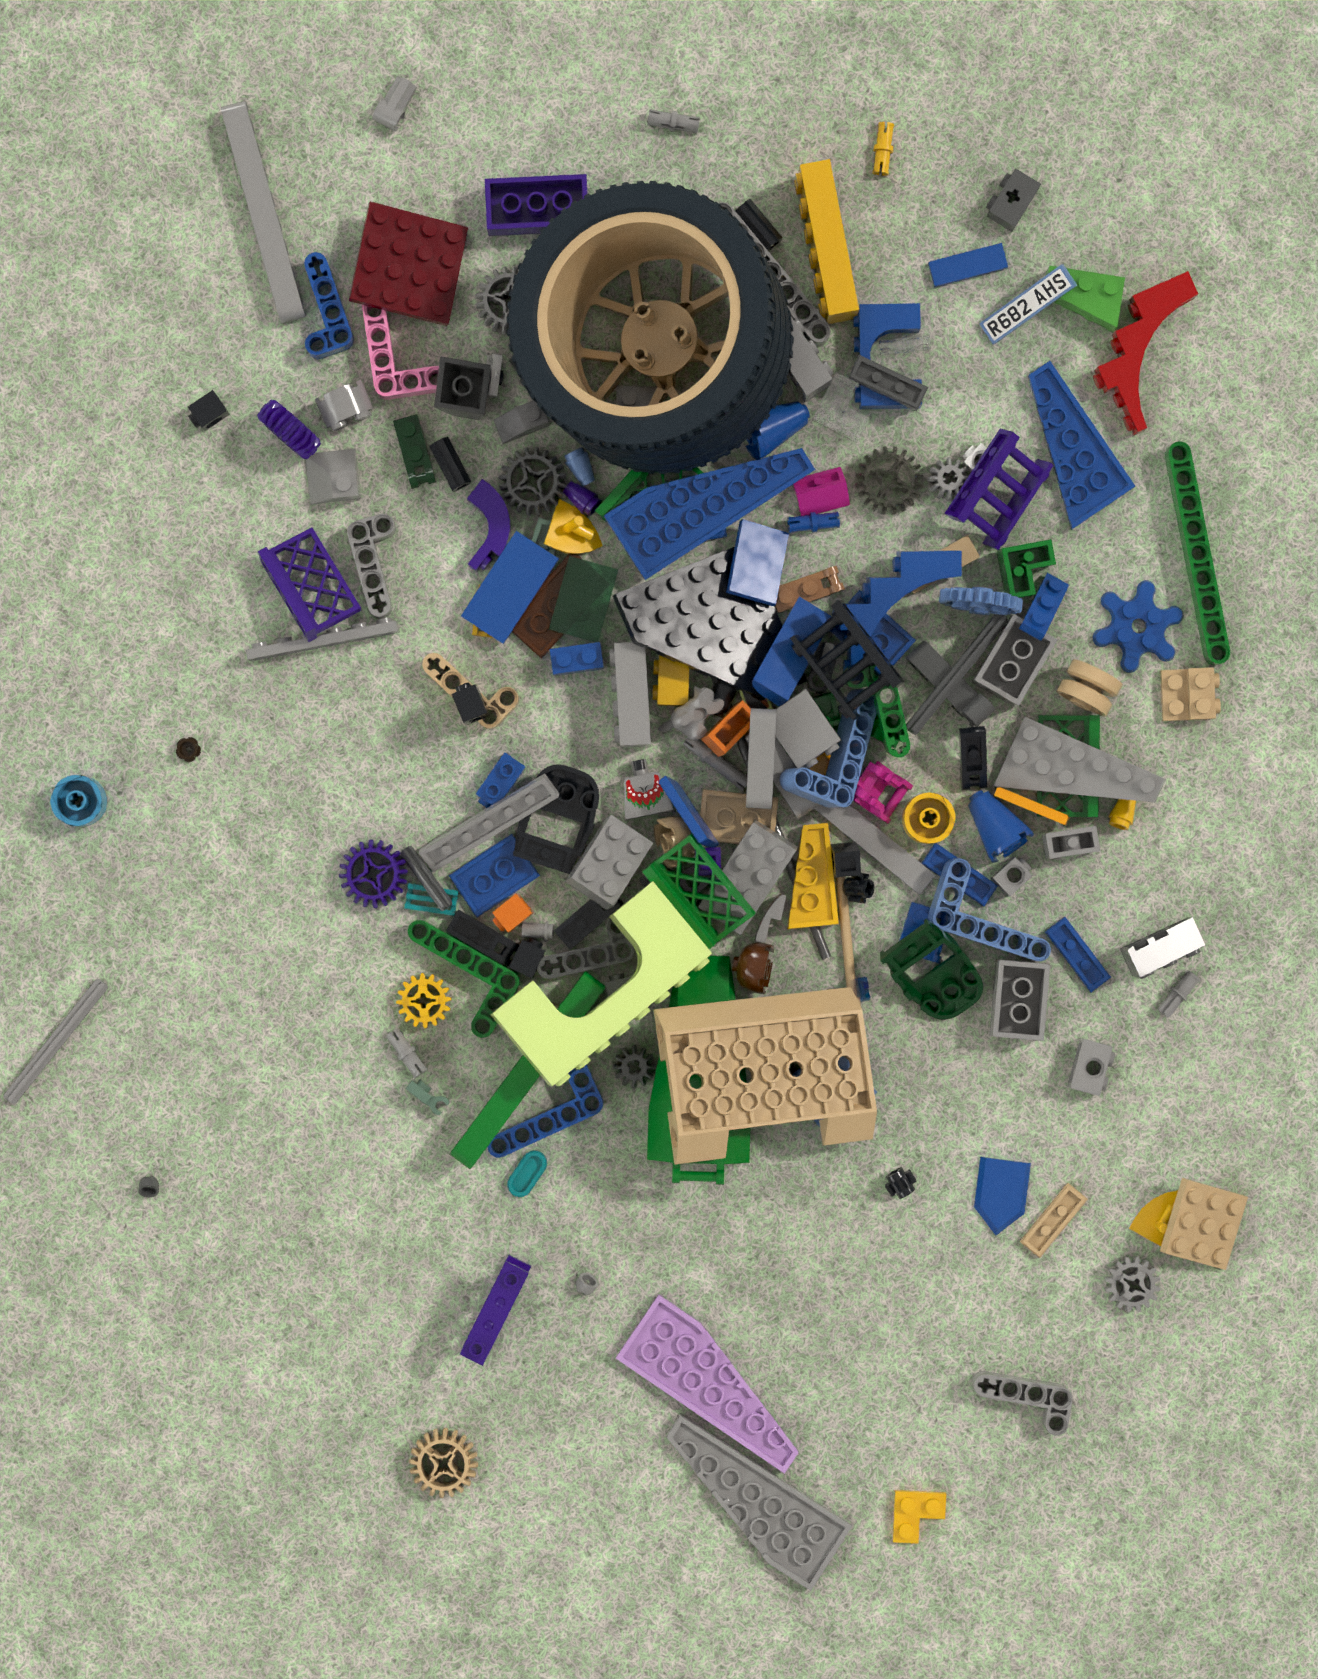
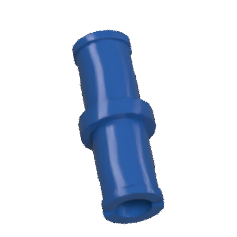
M838 511L824 514L810 512L809 515L787 517L789 533L807 530L817 532L818 529L840 528Z

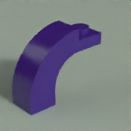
M481 479L467 498L470 504L485 515L489 528L485 542L468 563L469 567L476 572L480 568L484 571L493 560L490 557L492 553L498 557L501 555L511 535V520L504 500L489 483Z

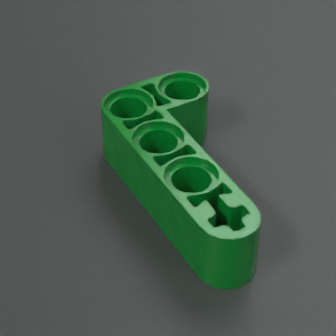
M853 665L848 666V667L844 670V672H845L846 670H848L850 667H852ZM870 665L861 672L862 678L859 683L853 684L849 681L846 685L852 688L869 686L878 679L874 674L876 665ZM891 685L889 687L885 686L873 695L884 748L889 755L900 758L908 754L910 740L898 688H893ZM888 688L892 692V698L889 702L883 703L880 699V693ZM889 714H895L898 718L897 724L892 728H889L885 722ZM901 730V734L896 733V737L899 742H903V746H900L899 752H897V750L891 747V745L895 744V738L893 735L888 736V732L895 733Z

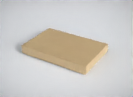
M703 789L700 815L718 842L739 844L755 819L775 832L779 797H772V809L746 808L747 794Z

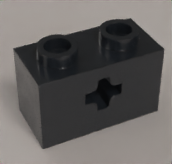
M467 682L455 688L456 692L451 695L465 725H470L490 716L476 684L471 685Z

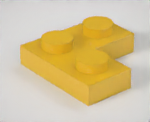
M895 1490L892 1541L895 1543L919 1544L920 1518L945 1519L946 1492Z

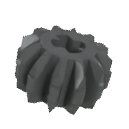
M632 1045V1054H629L626 1047L622 1048L626 1056L625 1058L616 1054L615 1058L622 1062V1064H613V1069H622L621 1072L615 1075V1078L619 1079L625 1076L626 1078L622 1082L623 1086L628 1084L629 1079L632 1080L633 1089L637 1087L636 1080L638 1079L641 1085L645 1086L647 1083L643 1078L644 1075L649 1079H653L654 1075L648 1072L647 1069H656V1065L647 1064V1062L651 1061L654 1056L651 1054L644 1058L643 1055L647 1050L645 1047L641 1049L640 1054H636V1045ZM634 1060L639 1061L640 1072L637 1073L635 1070V1074L630 1073V1066L627 1065L629 1061H632V1063H634Z

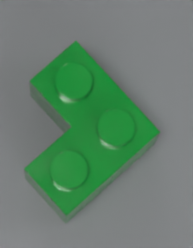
M1052 539L997 550L1004 593L1017 596L1018 598L1036 594L1032 575L1033 569L1056 565Z

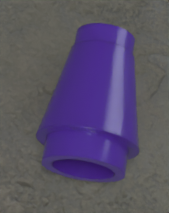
M573 481L569 482L563 490V493L583 515H593L602 502L598 498V494Z

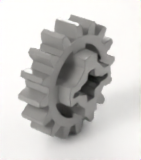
M1124 1256V1263L1122 1264L1116 1260L1115 1265L1117 1267L1115 1269L1108 1268V1271L1112 1274L1111 1277H1104V1280L1110 1283L1109 1286L1104 1288L1105 1291L1112 1292L1108 1297L1111 1302L1117 1300L1116 1307L1119 1309L1125 1305L1127 1312H1130L1133 1306L1136 1311L1141 1312L1142 1304L1149 1308L1148 1300L1156 1301L1157 1297L1153 1293L1154 1291L1161 1290L1160 1287L1155 1285V1282L1160 1281L1159 1276H1153L1156 1268L1153 1266L1147 1268L1149 1262L1145 1259L1140 1263L1138 1256H1134L1133 1261H1130L1129 1257ZM1136 1267V1268H1134V1270H1133L1132 1272H1129V1273H1123V1272H1122L1123 1270H1125V1269H1127V1268ZM1146 1275L1149 1281L1148 1288L1145 1287L1144 1278ZM1124 1278L1131 1281L1135 1280L1141 1290L1134 1287L1130 1288ZM1116 1280L1121 1283L1122 1289L1119 1292L1120 1294H1118L1116 1289ZM1142 1295L1140 1299L1131 1300L1133 1296Z

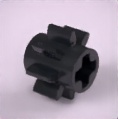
M861 873V875L847 877L844 880L843 892L846 896H849V902L866 903V898L872 897L875 886L874 882L868 879L869 874Z
M900 1167L886 1176L888 1183L885 1184V1188L891 1197L897 1195L899 1199H902L915 1190L913 1184L917 1181L910 1169L905 1172Z

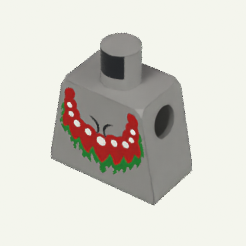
M646 759L632 761L631 765L634 776L624 778L625 819L629 820L673 811L670 799L659 784V780L662 779L659 771L649 773Z

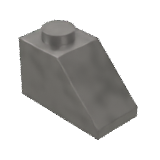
M534 400L517 406L494 419L502 444L550 426L546 414L537 406Z

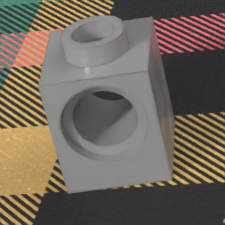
M1013 857L991 879L1007 897H1010L1032 877L1029 872L1031 867L1023 858L1018 860L1016 857ZM1011 868L1017 869L1020 874L1019 879L1014 883L1010 882L1007 878V872Z

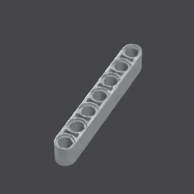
M719 202L723 210L727 209L742 224L743 228L747 230L772 270L776 272L782 288L792 291L793 297L787 300L789 304L787 307L791 311L793 320L798 319L803 325L805 338L808 341L812 340L816 346L826 344L831 333L829 324L728 203ZM804 308L809 312V317L799 319L796 316V311ZM815 328L823 329L825 337L822 339L815 338L812 335V330Z

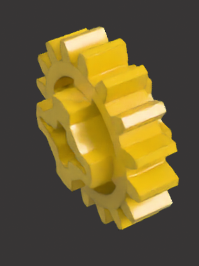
M421 973L419 980L412 975V983L406 981L402 983L406 988L405 991L398 990L397 992L402 996V999L397 1000L396 1004L403 1005V1008L398 1012L399 1014H407L404 1020L406 1022L413 1019L414 1027H417L422 1022L423 1027L428 1028V1022L430 1021L436 1026L438 1025L436 1018L439 1017L444 1020L446 1017L442 1012L444 1010H451L446 1005V1002L451 1001L452 997L445 995L450 988L441 987L443 979L435 982L434 974H431L429 979H426L425 973ZM418 984V992L414 996L408 997L410 990ZM428 984L434 986L440 995H434L429 990ZM422 993H425L426 998L436 999V1001L427 1003L426 1008L423 1007L422 1003L413 1002L412 1000L421 998ZM441 1004L439 1010L433 1016H430V1009L434 1005ZM409 1006H414L419 1010L420 1017L412 1013Z

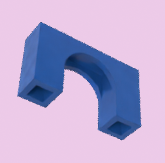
M920 303L859 304L858 315L853 318V327H858V337H854L853 340L854 352H858V356L861 355L871 360V347L880 337L891 333H919L921 329ZM915 379V380H914V381H916V382L922 384V379ZM859 385V388L854 389V401L859 403V409H910Z

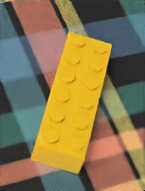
M830 159L801 164L798 173L795 174L794 186L796 195L801 194L802 197L800 198L799 212L801 220L806 219L804 229L806 244H811L810 254H808L810 268L816 269L813 284L815 293H820L821 295L818 310L828 324L853 320L854 316L858 315L859 306Z

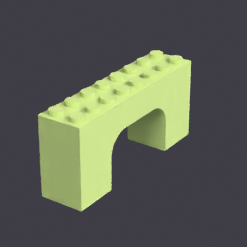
M654 882L644 887L609 916L634 947L637 955V967L633 976L591 1012L581 1018L563 1015L555 1008L537 984L531 981L490 1014L549 1086L556 1085L560 1087L571 1077L568 1074L571 1070L583 1068L591 1061L588 1057L594 1051L601 1053L611 1044L608 1040L613 1035L620 1037L630 1028L628 1023L631 1020L635 1019L637 1021L651 1011L648 1006L653 1002L655 1004L661 1003L670 995L668 990L672 986L675 988L680 987L690 978L688 975L690 971H699L710 962L707 957L712 954L711 951Z

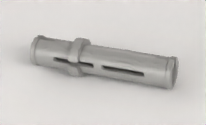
M687 738L684 741L683 745L700 757L699 760L702 763L705 761L728 781L733 783L740 791L744 790L747 786V775L723 756L718 757L701 739L690 740Z

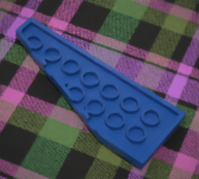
M800 448L647 487L603 517L643 579L646 580L816 469L804 450Z

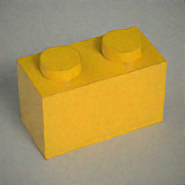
M660 655L659 660L654 659L653 675H658V685H653L652 700H657V706L679 707L688 702L689 666L678 661L673 662Z

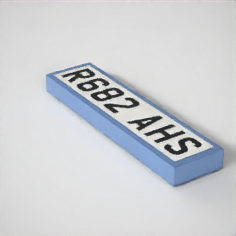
M1061 264L979 324L994 345L1072 290L1077 284L1064 264Z

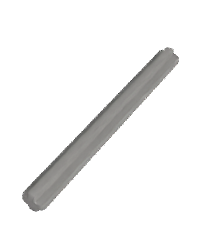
M96 979L4 1093L7 1101L12 1104L18 1102L106 992L108 986L105 982Z

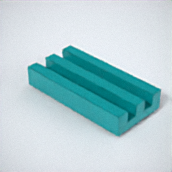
M408 883L405 909L455 916L459 891L444 889L447 894L453 895L451 910L441 911L439 908L411 904V899L434 902V900L428 896L412 894L413 889L426 891L423 885Z

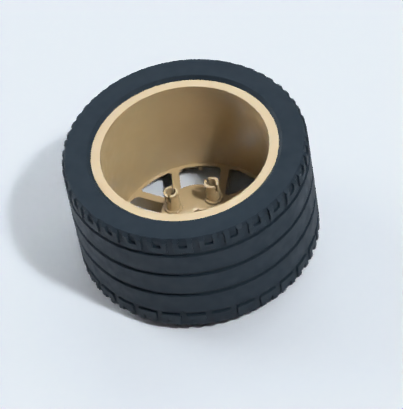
M637 181V183L633 184L624 182L621 186L614 184L610 185L609 189L595 190L596 193L592 195L586 194L584 199L578 202L575 200L569 208L562 209L560 211L561 214L555 219L552 218L549 221L550 224L540 230L541 234L538 238L532 240L531 248L525 251V258L517 267L519 271L517 275H514L513 281L515 283L509 293L511 301L507 305L509 309L507 336L510 340L509 349L513 353L512 361L516 366V372L523 379V386L527 389L530 397L537 403V406L574 440L600 459H605L610 464L620 466L623 469L628 470L631 468L634 472H647L648 474H654L655 472L660 474L670 472L681 473V470L691 471L699 466L702 468L707 466L708 462L712 461L714 463L718 461V458L724 455L728 456L731 454V450L740 448L746 439L749 440L752 437L751 434L755 430L758 431L763 421L769 418V412L771 409H775L776 402L783 393L782 387L783 384L787 383L788 371L791 369L790 358H793L792 346L794 343V337L791 334L793 331L791 311L787 307L789 304L784 290L747 230L743 228L742 224L727 209L723 210L719 203L709 199L708 196L704 194L700 196L697 191L685 189L681 185L675 187L668 182L662 184L656 181H650L649 183ZM677 259L681 261L683 265L681 303L666 300L644 302L639 265L653 260ZM694 264L704 267L723 280L722 286L692 301ZM625 270L630 272L634 299L633 307L599 295L600 291L612 279ZM729 296L730 320L726 340L706 345L698 338L697 328L693 319L697 313ZM592 305L628 317L621 335V353L586 349L581 346L582 328L587 312ZM716 355H718V357H717V359H716V361H715V360L713 359V357L716 356ZM581 359L617 363L618 365L596 392H593L585 377ZM689 362L705 363L710 367L709 371L690 389L680 395L675 390L676 373L682 370ZM632 369L650 376L657 385V389L648 406L629 407L605 402L629 370ZM670 396L671 399L664 402L665 398Z

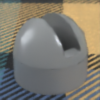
M582 1273L576 1281L577 1292H582L585 1296L593 1293L598 1286L597 1279L589 1273Z

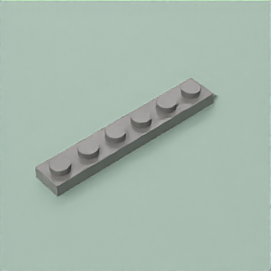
M391 618L376 620V625L367 626L366 622L353 624L351 625L352 629L342 631L341 627L327 629V634L319 635L309 643L304 634L301 635L302 639L293 641L291 637L277 639V644L267 645L266 642L251 644L252 649L246 650L247 660L256 661L400 633L397 621H392Z
M544 773L420 848L419 854L432 872H435L559 797V792Z

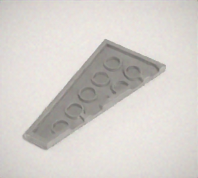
M1024 717L994 787L1155 803L1166 779Z

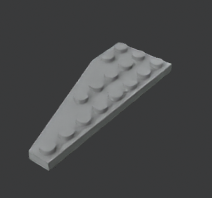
M680 1414L666 1435L668 1440L684 1460L688 1462L729 1516L746 1534L747 1538L762 1554L766 1562L811 1591L850 1531L852 1524Z

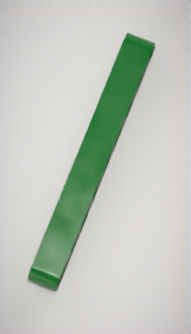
M1177 441L1166 449L1165 462L1203 656L1208 664L1219 665L1229 659L1230 646L1192 452L1187 443ZM1174 448L1180 449L1183 452L1182 460L1173 458L1172 450ZM1179 473L1187 476V485L1178 483L1177 475ZM1183 498H1188L1192 501V510L1183 508ZM1188 523H1194L1197 526V535L1188 533ZM1193 548H1199L1202 551L1203 557L1201 560H1196L1192 557ZM1198 572H1202L1207 576L1208 582L1206 585H1201L1197 582L1196 576ZM1203 597H1207L1212 601L1213 606L1211 610H1206L1202 607L1201 601ZM1208 622L1216 624L1217 633L1215 635L1207 632L1206 625ZM1213 647L1221 649L1222 658L1220 660L1212 657L1211 650Z
M585 971L558 1006L557 1010L565 1016L581 1018L585 1016L606 986ZM524 1055L521 1056L449 1154L468 1169L474 1166L540 1077V1074Z

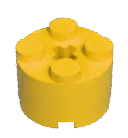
M922 793L913 797L904 807L902 813L903 828L907 835L916 842L922 844L937 843L944 840L951 833L956 818L955 811L950 801L936 793ZM926 811L935 817L931 820L932 825H929L928 822L924 823L922 820L925 817Z

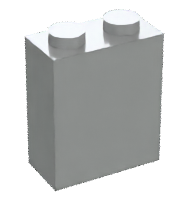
M807 689L777 708L775 736L797 768L804 767L809 769L818 763L816 759L824 752L828 756L840 748L837 743L842 740Z

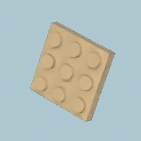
M1182 1178L1160 1252L1226 1270L1248 1197Z

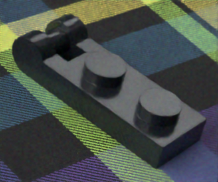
M985 726L959 728L961 790H970V787L975 786L987 788Z
M619 898L612 908L604 911L596 902L590 899L557 927L554 932L571 950L624 903Z
M459 909L446 930L447 933L506 967L511 962L510 957L514 951L517 952L519 947L518 943ZM498 942L505 945L501 954L494 951Z

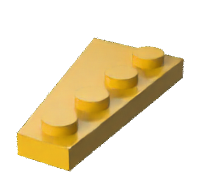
M828 823L803 825L801 828L787 929L837 925L839 921Z

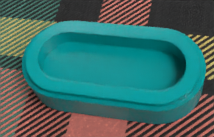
M538 1150L529 1151L519 1162L507 1182L508 1190L512 1195L524 1197L531 1192L547 1167V1158L542 1152Z

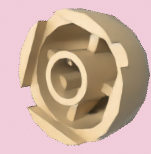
M664 817L657 820L659 824L654 825V838L657 848L661 843L664 853L692 833L681 817ZM687 843L683 846L682 856L693 858L695 856L694 848L690 843ZM666 859L663 861V864L667 868L677 867V860Z

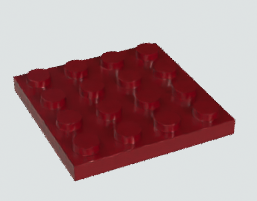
M370 201L367 207L349 301L448 326L468 227Z

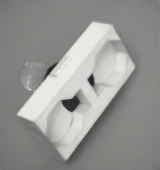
M491 354L487 356L486 364L491 365L487 398L497 397L498 385H501L502 382L503 384L517 385L519 378L515 375L504 374L503 370H501L502 355Z

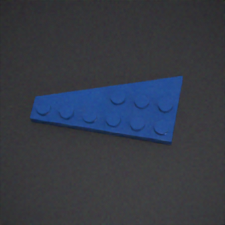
M1048 361L1029 374L1028 379L1072 530L1133 489L1135 484L1051 361Z

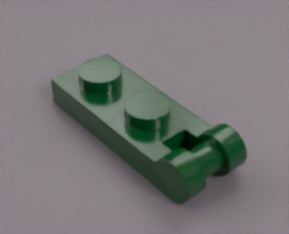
M415 414L394 420L393 423L411 489L418 488L420 484L427 482L428 484L436 483L418 415ZM424 466L425 473L416 475L414 468Z

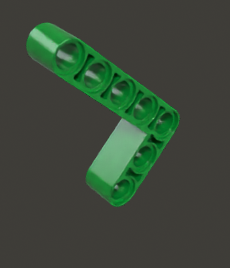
M425 920L412 922L408 927V936L412 941L492 986L471 1023V1030L477 1037L486 1038L491 1035L498 1023L490 1015L494 1010L489 1007V1000L492 997H499L503 1004L516 993L520 985L518 974ZM417 924H422L426 927L427 933L424 938L420 939L414 935L413 929ZM443 936L448 939L449 946L447 950L440 951L436 948L435 942L438 937ZM462 949L468 950L471 954V959L467 964L461 963L457 958L458 952ZM483 962L492 964L493 973L490 976H483L480 973L479 967ZM509 974L515 978V986L513 988L507 989L503 987L501 980L504 975ZM479 1019H486L489 1022L490 1029L488 1032L481 1033L477 1030L476 1023Z

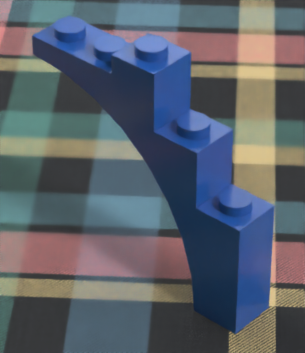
M896 551V557H893L892 568L893 572H897V577H866V583H863L862 594L863 598H867V603L845 604L871 637L877 624L887 611L906 594L930 582L944 578L961 577L962 551ZM844 624L841 626L837 625V629L847 630V634L850 632ZM843 634V640L848 637L847 634ZM860 644L858 646L853 645L847 650V660H843V672L848 666L857 663L863 658L865 651ZM859 673L850 681H860L862 674Z

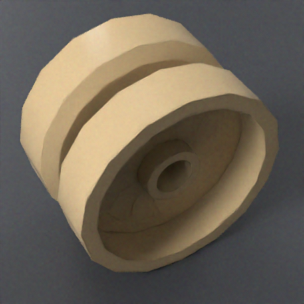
M1073 659L1067 673L1074 680L1063 679L1056 692L1074 705L1106 717L1112 707V703L1105 696L1116 697L1123 684L1101 669Z

